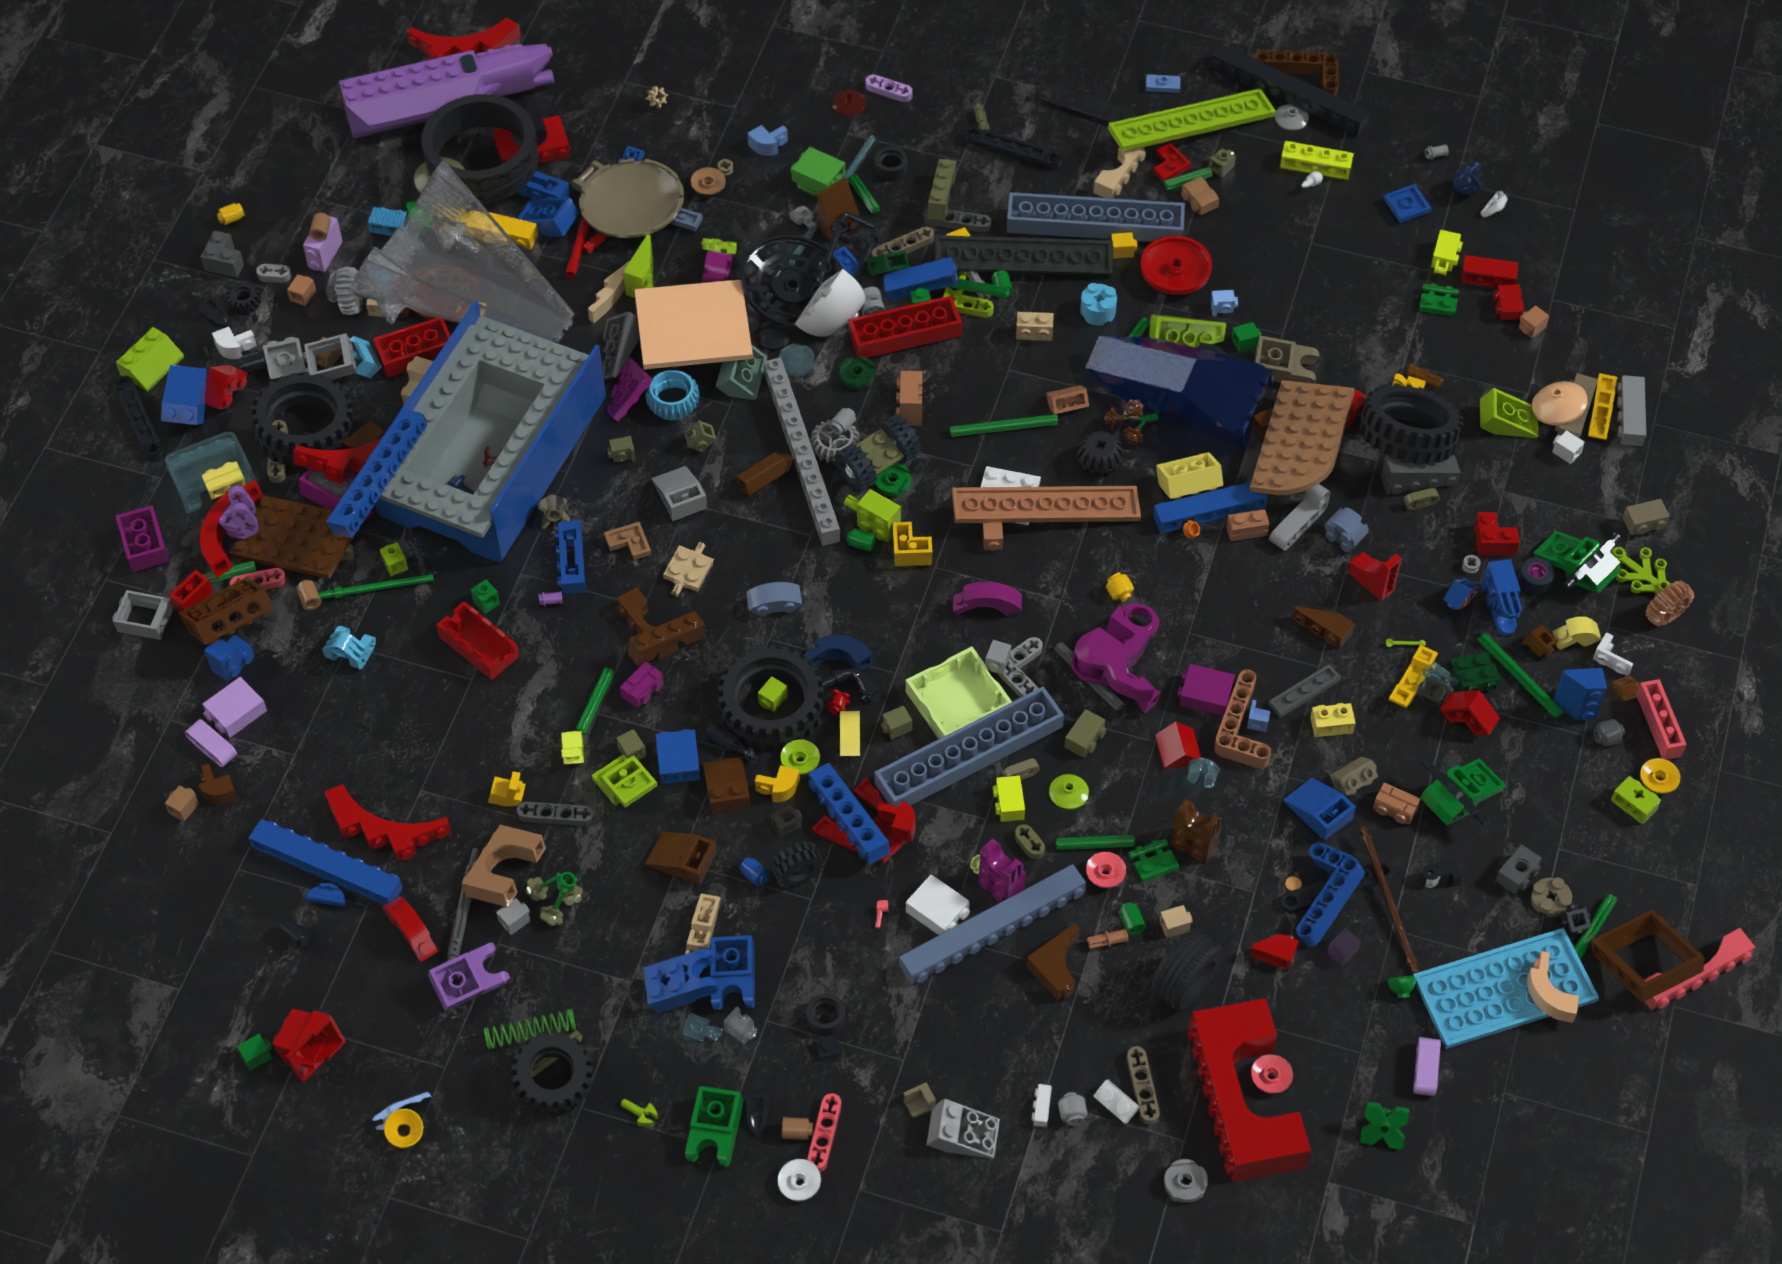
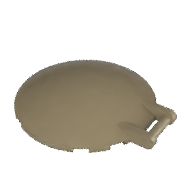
M625 159L612 166L610 164L604 166L597 161H593L583 174L571 181V186L581 192L579 205L585 221L595 230L613 237H640L662 229L677 216L684 200L683 185L678 175L666 165L648 159L644 161Z

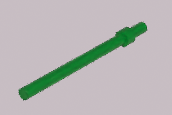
M433 574L347 588H342V586L334 587V590L319 592L320 599L332 597L338 599L343 598L345 595L433 582L434 578Z

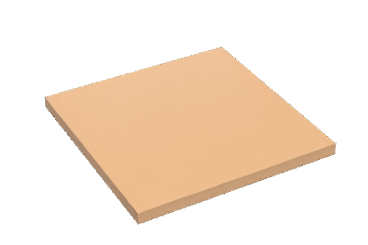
M741 279L635 289L644 369L753 359Z

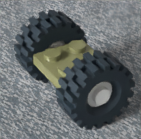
M897 414L880 424L878 431L857 445L850 444L834 455V463L836 464V469L839 470V475L842 476L844 483L846 482L847 486L851 487L854 492H863L877 482L878 475L896 463L901 462L904 464L921 453L922 447L920 446L921 442L918 441L919 437L904 417L897 416Z

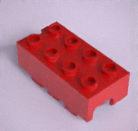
M465 601L453 610V617L446 616L436 624L439 638L491 680L519 657L518 645Z

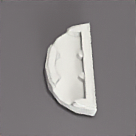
M1497 191L1481 211L1483 218L1505 207L1507 196L1503 191Z

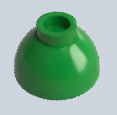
M1391 977L1387 979L1389 988L1397 994V998L1410 997L1409 993L1415 987L1416 977Z

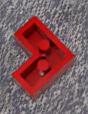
M231 365L210 367L206 381L205 404L217 409L229 408L232 403L233 391L243 390L247 383L246 377L248 373Z
M1477 512L1474 530L1478 556H1516L1520 543L1517 527L1498 528L1496 512Z
M1480 690L1450 692L1440 708L1450 723L1465 722L1474 735H1490L1500 719Z

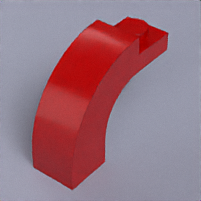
M398 896L382 906L390 922L398 927L408 941L419 962L438 952L422 920L403 897Z

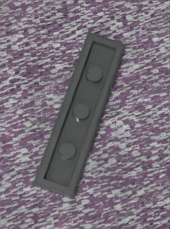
M1328 664L1268 701V706L1281 718L1341 681V676Z

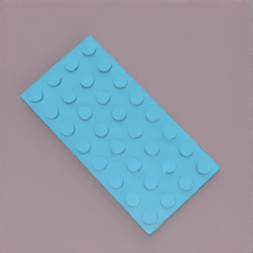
M1564 928L1413 974L1416 977L1415 985L1446 1049L1550 1017L1535 1004L1527 984L1530 969L1533 968L1535 958H1539L1541 951L1550 953L1548 978L1556 989L1564 993L1579 995L1578 1007L1598 1001L1599 996Z

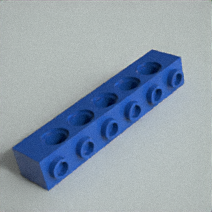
M830 763L809 772L808 786L810 790L816 792L821 805H825L830 817L836 819L841 832L845 831L848 841L852 846H856L861 859L865 858L870 865L889 855L888 840Z

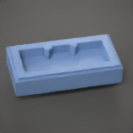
M1146 75V91L1180 93V76Z

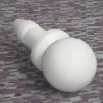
M1313 171L1307 176L1302 187L1307 188L1320 184L1323 180L1322 174L1318 171Z

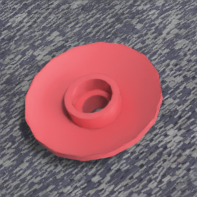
M1100 852L1089 859L1086 865V874L1094 885L1101 888H1111L1123 881L1126 875V866L1118 855L1111 852Z
M1270 1054L1262 1056L1255 1061L1252 1066L1251 1077L1258 1089L1265 1093L1276 1094L1283 1092L1290 1086L1293 1071L1291 1065L1284 1058ZM1273 1075L1275 1079H1269L1268 1076Z

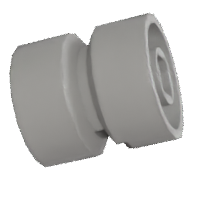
M876 287L864 288L865 302L861 307L862 316L885 311L880 290Z

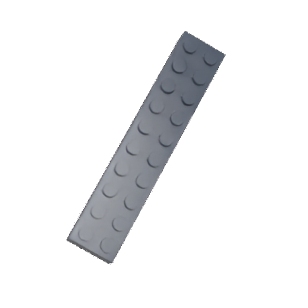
M1009 192L1007 233L1111 239V234L1132 232L1133 239L1137 241L1153 242L1166 236H1183L1185 203Z
M1041 687L875 771V785L888 804L899 807L900 802L904 801L912 805L1063 727L1064 714L1046 689Z

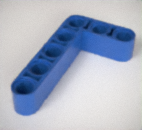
M1323 843L1313 844L1309 849V854L1319 868L1333 874L1296 928L1298 936L1308 947H1314L1320 942L1364 876V869L1354 856Z

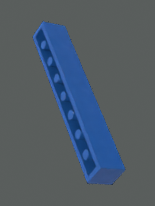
M261 819L249 836L252 848L382 905L397 898L403 889L400 878L393 873L387 874L377 866L371 867L358 858H350L344 852L334 851L324 843L318 844L307 836L297 835L293 830L281 828L273 821L267 822Z

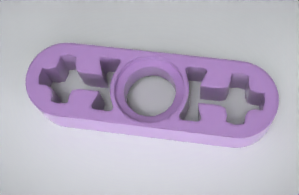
M870 75L866 78V88L868 91L901 102L910 101L912 98V88L908 85L877 75ZM890 86L893 87V89L886 90L885 87Z

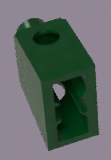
M906 251L884 253L867 259L865 272L874 277L908 268L909 263ZM888 260H892L893 265L889 266Z

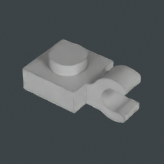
M805 206L798 207L789 213L790 219L798 225L804 223L808 228L816 226L812 221L814 218L813 212Z

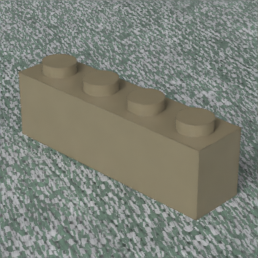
M1578 373L1575 380L1571 379L1570 382L1580 385L1585 390L1588 404L1583 414L1574 421L1556 425L1555 431L1558 432L1557 436L1562 435L1567 430L1580 438L1598 379Z

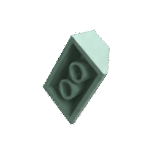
M752 344L753 359L722 362L716 387L730 397L757 399L764 372V361L767 360V356Z

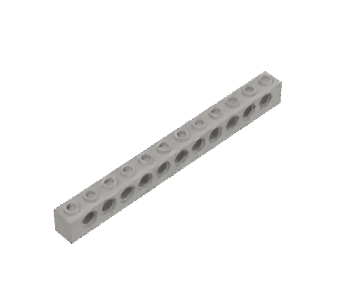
M780 357L764 361V375L791 455L795 458L794 464L821 544L824 546L840 542V528L782 359Z

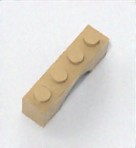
M1119 147L1118 160L1122 163V166L1115 170H1102L1094 181L1093 193L1110 199H1114L1116 195L1118 196L1123 184H1127L1130 174L1134 173L1138 163L1144 160L1146 155L1145 147L1124 152Z

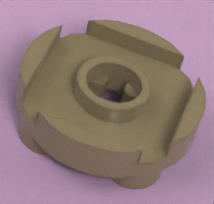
M1558 877L1544 878L1534 884L1530 900L1537 912L1540 913L1541 911L1548 917L1562 916L1561 910L1566 909V906L1572 903V893L1563 879ZM1549 894L1554 895L1555 901H1552L1551 898L1547 899V896Z

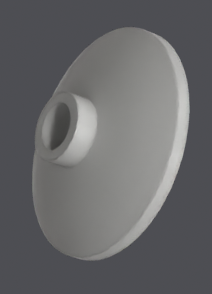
M1286 104L1276 110L1274 118L1281 128L1294 131L1302 129L1307 125L1309 115L1299 107Z

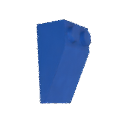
M570 197L531 199L516 219L537 223L538 233L549 237H562L575 221L579 211Z
M170 365L162 400L161 421L192 425L204 423L206 368Z

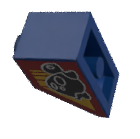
M1466 578L1454 580L1443 600L1453 610L1464 609L1481 588Z

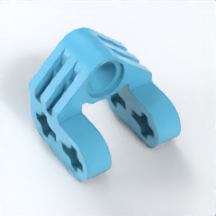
M338 626L335 632L330 635V640L326 642V646L322 650L325 658L336 660L339 656L348 658L352 667L362 669L375 647L376 638L365 634L359 641L350 634L349 628Z

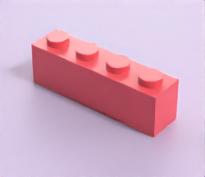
M1660 679L1642 682L1636 696L1662 759L1668 760L1682 757L1687 744Z

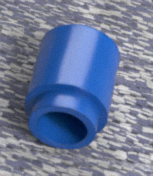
M748 857L740 864L739 870L741 874L754 885H763L768 881L769 870L756 859Z

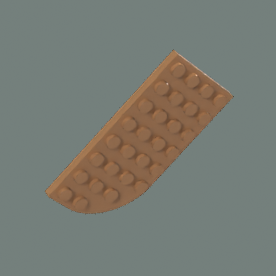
M1282 380L1252 478L1250 492L1290 495L1306 491L1322 482L1334 468L1355 394L1354 388Z

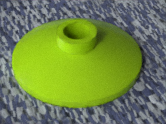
M794 740L785 745L780 758L783 766L799 769L800 775L813 771L818 766L820 753L818 748L810 741Z
M1065 774L1053 780L1049 788V795L1056 806L1072 810L1081 807L1087 801L1089 789L1082 778L1072 774Z

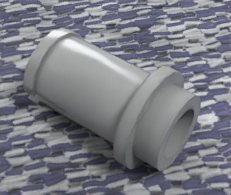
M1446 144L1437 147L1429 146L1425 149V156L1430 160H1433L1435 157L1446 156L1449 152Z

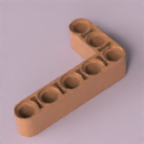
M1246 669L1241 671L1216 736L1214 751L1220 757L1263 769L1269 765L1271 748L1266 744L1238 736L1256 683V674Z

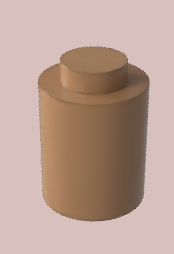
M317 213L313 216L309 236L312 239L324 241L327 238L331 222L330 217L325 213Z
M309 580L301 581L296 590L305 610L316 609L321 605V599L315 583Z
M783 1117L782 1139L808 1140V1135H813V1123H809V1118Z

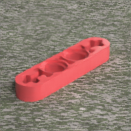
M834 1093L827 1094L822 1100L808 1155V1161L814 1164V1161L817 1159V1152L821 1153V1162L818 1166L815 1165L819 1172L825 1170L841 1111V1099ZM831 1101H835V1105H833L831 1114L828 1112L829 1104L831 1103ZM824 1119H830L833 1124L831 1127L825 1128L821 1125V1122ZM820 1138H825L828 1140V1144L820 1147L816 1144V1141Z

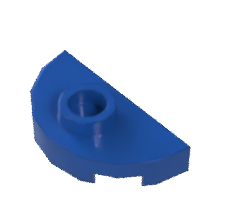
M320 883L319 886L314 887L312 890L310 889L305 896L306 901L345 907L343 892L337 885L331 883Z

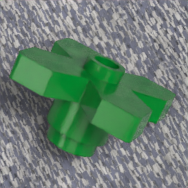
M1367 1102L1365 1117L1369 1120L1370 1124L1362 1127L1360 1142L1373 1145L1383 1137L1389 1148L1401 1150L1404 1143V1134L1398 1128L1408 1123L1409 1109L1395 1107L1393 1110L1382 1108L1379 1103Z

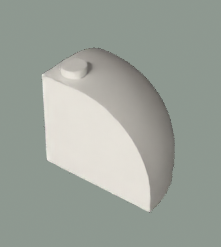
M842 269L820 285L795 325L814 336H829L837 333L848 324V319L859 316L860 313L858 311L865 302L863 289L849 273Z

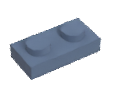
M681 208L670 224L696 231L703 219V215Z

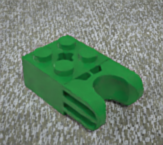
M699 1086L685 1152L687 1161H697L705 1147L714 1146L718 1148L717 1159L720 1165L723 1167L729 1166L744 1103L741 1092Z

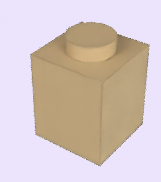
M1184 905L1160 913L1159 922L1166 939L1187 933L1190 930L1192 917L1189 911L1186 912Z

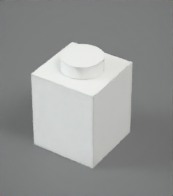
M1566 430L1562 435H1558L1555 438L1553 453L1571 464L1581 454L1585 442Z

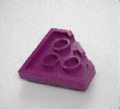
M632 358L625 362L618 373V385H614L611 395L613 402L612 405H608L607 412L616 421H619L626 415L627 410L638 401L639 396L650 387L653 381Z

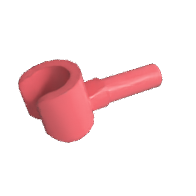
M879 900L877 902L875 928H880L882 912H888V900Z

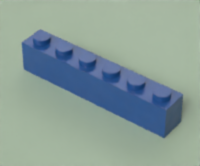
M1249 481L1245 484L1232 485L1220 490L1215 489L1211 492L1154 505L1153 517L1160 534L1182 529L1188 520L1203 524L1227 518L1231 514L1264 509L1267 506L1268 496L1264 493L1250 492L1252 481Z

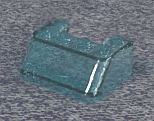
M233 432L221 433L171 452L166 456V466L187 514L198 510L202 505L199 493L206 491L207 488L201 475L205 474L207 470H215L227 462L233 463L237 461L246 484L253 479L255 480L252 468Z

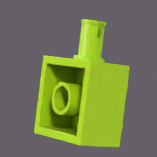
M871 489L861 500L848 495V498L846 497L844 501L845 506L857 512V526L860 529L876 534V538L879 540H884L887 543L890 542L893 538V522H901L900 505Z

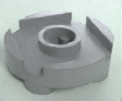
M1188 1159L1178 1160L1171 1164L1164 1178V1186L1171 1199L1184 1203L1194 1202L1202 1198L1208 1182L1205 1170L1195 1164L1194 1161ZM1183 1177H1187V1180L1192 1182L1189 1185H1184L1180 1181L1183 1180Z

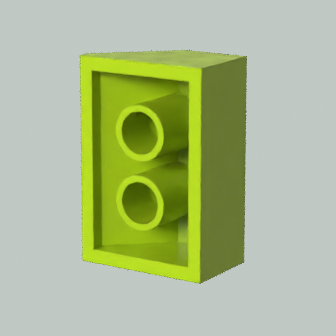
M152 327L116 363L121 376L131 377L134 384L148 392L169 372L170 365H176L184 357V354L166 334Z

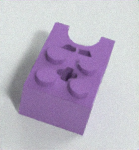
M488 943L429 970L428 977L445 1012L485 994L510 980L509 974L505 971L491 974L483 968V961L494 954L496 949L494 943ZM453 979L461 981L459 986L452 984Z

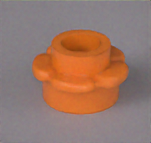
M1188 520L1183 526V533L1187 538L1193 539L1199 535L1200 526L1197 522Z

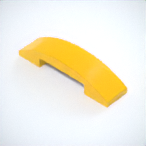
M1420 645L1412 658L1410 666L1399 684L1396 685L1389 700L1407 708L1427 677L1438 653Z

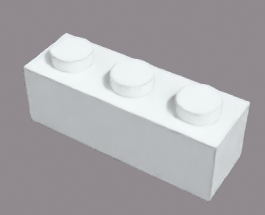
M1039 1084L1038 1089H1035L1037 1101H1034L1033 1104L1035 1113H1032L1031 1120L1034 1121V1126L1047 1127L1052 1087L1050 1085Z

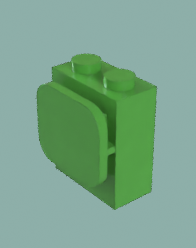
M809 147L806 152L801 154L798 162L792 165V181L797 183L799 189L817 196V194L844 177L845 162Z

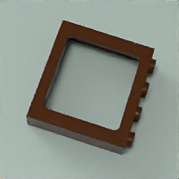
M1653 910L1591 940L1592 955L1642 1003L1704 972V956L1702 953L1693 948L1687 939L1680 936L1674 927L1668 925L1664 918ZM1652 934L1684 963L1645 982L1615 952Z

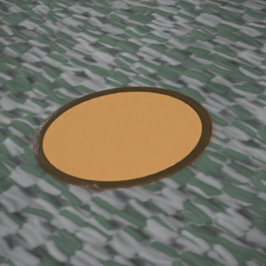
M1289 876L1284 882L1286 889L1289 891L1301 888L1303 885L1302 880L1297 876Z

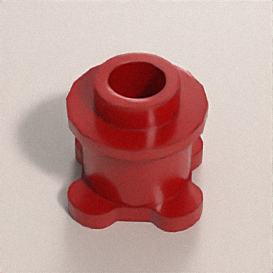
M833 689L831 691L833 695L831 701L826 706L830 713L839 715L840 711H845V705L850 704V695Z

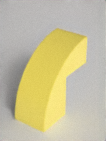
M840 711V756H860V711Z

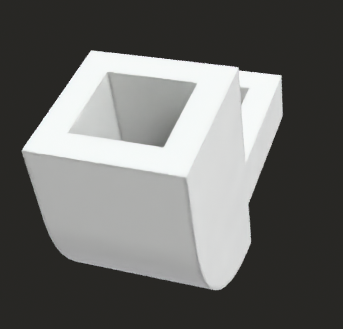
M229 327L212 333L218 351L223 357L228 359H240L242 357L241 352L257 346L251 330L237 336L232 334Z

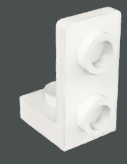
M1606 632L1596 649L1593 659L1601 665L1614 669L1617 673L1628 676L1633 663L1611 653L1614 646L1611 643L1613 635Z

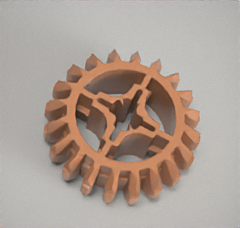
M1675 581L1665 587L1647 606L1645 612L1648 620L1657 627H1660L1680 617L1685 612V609L1689 607V604L1692 603L1694 598L1692 588L1683 581Z

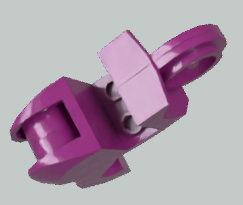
M1139 603L1128 604L1123 608L1119 606L1111 615L1106 631L1099 627L1086 633L1078 640L1075 646V654L1071 660L1073 671L1081 680L1110 686L1113 691L1136 700L1141 710L1146 714L1157 703L1160 691L1156 690L1143 676L1137 678L1128 669L1139 660L1150 638L1156 634L1159 627L1157 613L1152 608ZM1135 614L1141 615L1150 624L1138 626L1133 624L1128 617Z

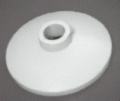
M804 1159L788 1162L783 1166L778 1176V1185L784 1196L794 1201H803L811 1198L818 1191L821 1184L818 1168L812 1162ZM798 1180L804 1181L803 1185L800 1186L796 1183Z

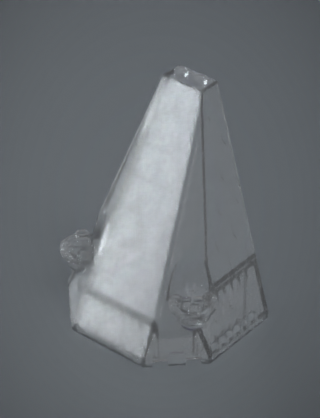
M443 160L431 175L407 218L404 219L381 250L377 247L373 248L348 289L355 296L376 301L379 310L386 318L385 321L391 325L405 307L422 314L460 323L473 302L478 301L481 316L559 343L564 336V333H562L563 329H569L573 323L571 318L575 314L452 168Z

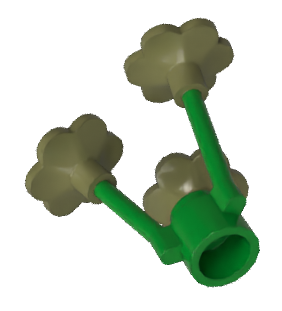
M564 872L562 875L557 873L555 877L544 883L540 877L527 880L525 892L535 902L546 899L548 885L557 881V888L560 893L555 905L542 907L540 910V919L546 921L550 926H555V924L561 925L563 922V913L558 908L561 902H564L566 906H572L574 903L578 904L582 900L583 890L581 887L576 886L578 879L570 872Z

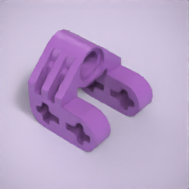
M234 486L230 488L228 496L231 504L220 517L219 523L230 537L244 540L259 530L258 521L254 516L256 513L255 504L243 487Z

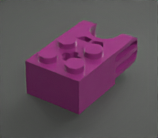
M991 839L980 850V886L984 890H989L999 903L1025 889L1026 872L1023 870V864L1016 858L1014 861L1008 858L1003 853L1001 845L994 839Z

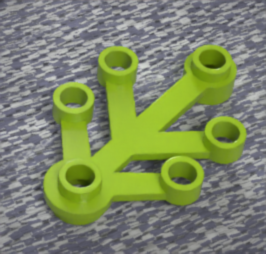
M1616 547L1612 549L1611 554L1620 564L1624 563L1635 572L1628 573L1626 570L1621 569V572L1615 577L1619 582L1633 581L1630 586V590L1633 593L1654 592L1657 595L1663 588L1671 584L1666 581L1665 568L1667 562L1664 559H1657L1654 564L1658 579L1652 575L1650 564L1652 551L1649 548L1644 547L1639 553V557L1642 559V567L1627 557L1623 548ZM1640 581H1647L1650 584L1643 585Z

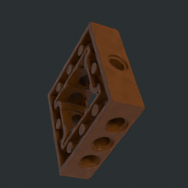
M246 577L182 610L178 614L189 634L204 645H211L217 642L218 638L224 634L228 636L234 633L236 628L241 625L243 627L253 622V619L259 616H267L270 614V610L274 609V606L264 587ZM237 616V618L234 621H230L229 617L232 618Z

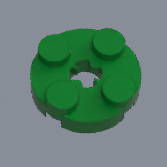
M896 463L878 475L877 482L875 483V489L881 494L900 498L910 488L911 476L906 466ZM892 477H895L896 481L891 482L889 481V478L892 479Z

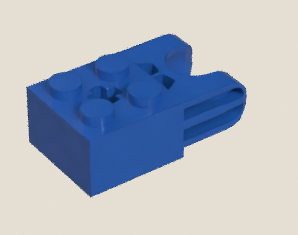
M1511 559L1488 562L1487 569L1484 570V579L1481 581V589L1486 594V605L1490 607L1498 633L1503 636H1509L1515 633L1517 626L1516 618L1520 616L1522 610L1519 600L1521 590Z
M752 935L711 937V951L714 953V962L711 965V978L718 983L719 987L716 993L711 994L713 1009L721 1010L725 997L732 992L742 994L746 1008H754L755 945Z
M700 949L644 967L648 1005L657 1013H661L696 1002V999L716 993L719 987L714 979L711 977L700 978L701 971L713 964L714 953L708 949Z

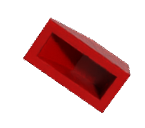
M1278 934L1253 944L1250 957L1289 970L1299 941L1295 940L1292 936Z

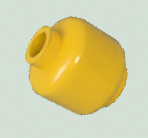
M1116 573L1107 579L1106 589L1113 600L1124 602L1132 597L1131 593L1134 591V586L1126 574Z

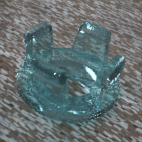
M1192 759L1188 764L1189 775L1187 780L1195 784L1199 775L1205 776L1204 787L1211 788L1214 786L1216 777L1220 775L1221 770L1209 759Z

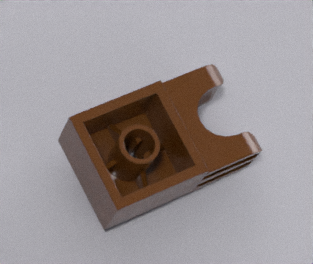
M1185 799L1176 813L1171 845L1179 851L1190 854L1194 859L1207 863L1218 846L1221 817L1213 813L1211 817H1205L1196 811L1194 803Z

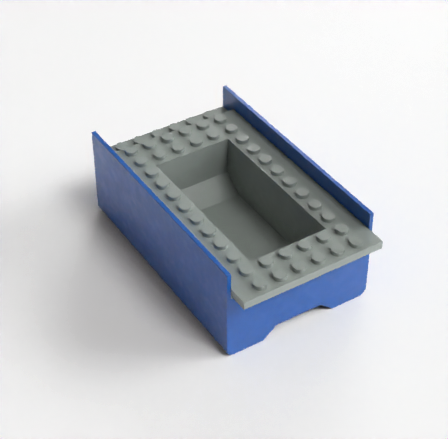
M474 301L402 407L405 410L420 412L427 423V427L375 503L377 513L382 518L405 527L421 526L459 541L475 554L496 562H502L606 397L599 345H595L590 355L481 316L479 303ZM463 474L465 476L464 485L475 493L472 495L451 487L447 483L453 476Z

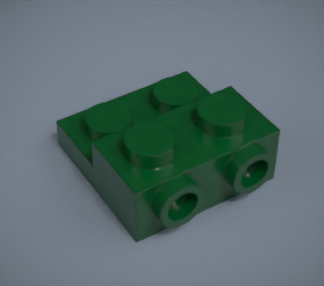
M1488 652L1450 659V666L1460 692L1492 691L1499 688L1501 678L1496 665L1492 664Z

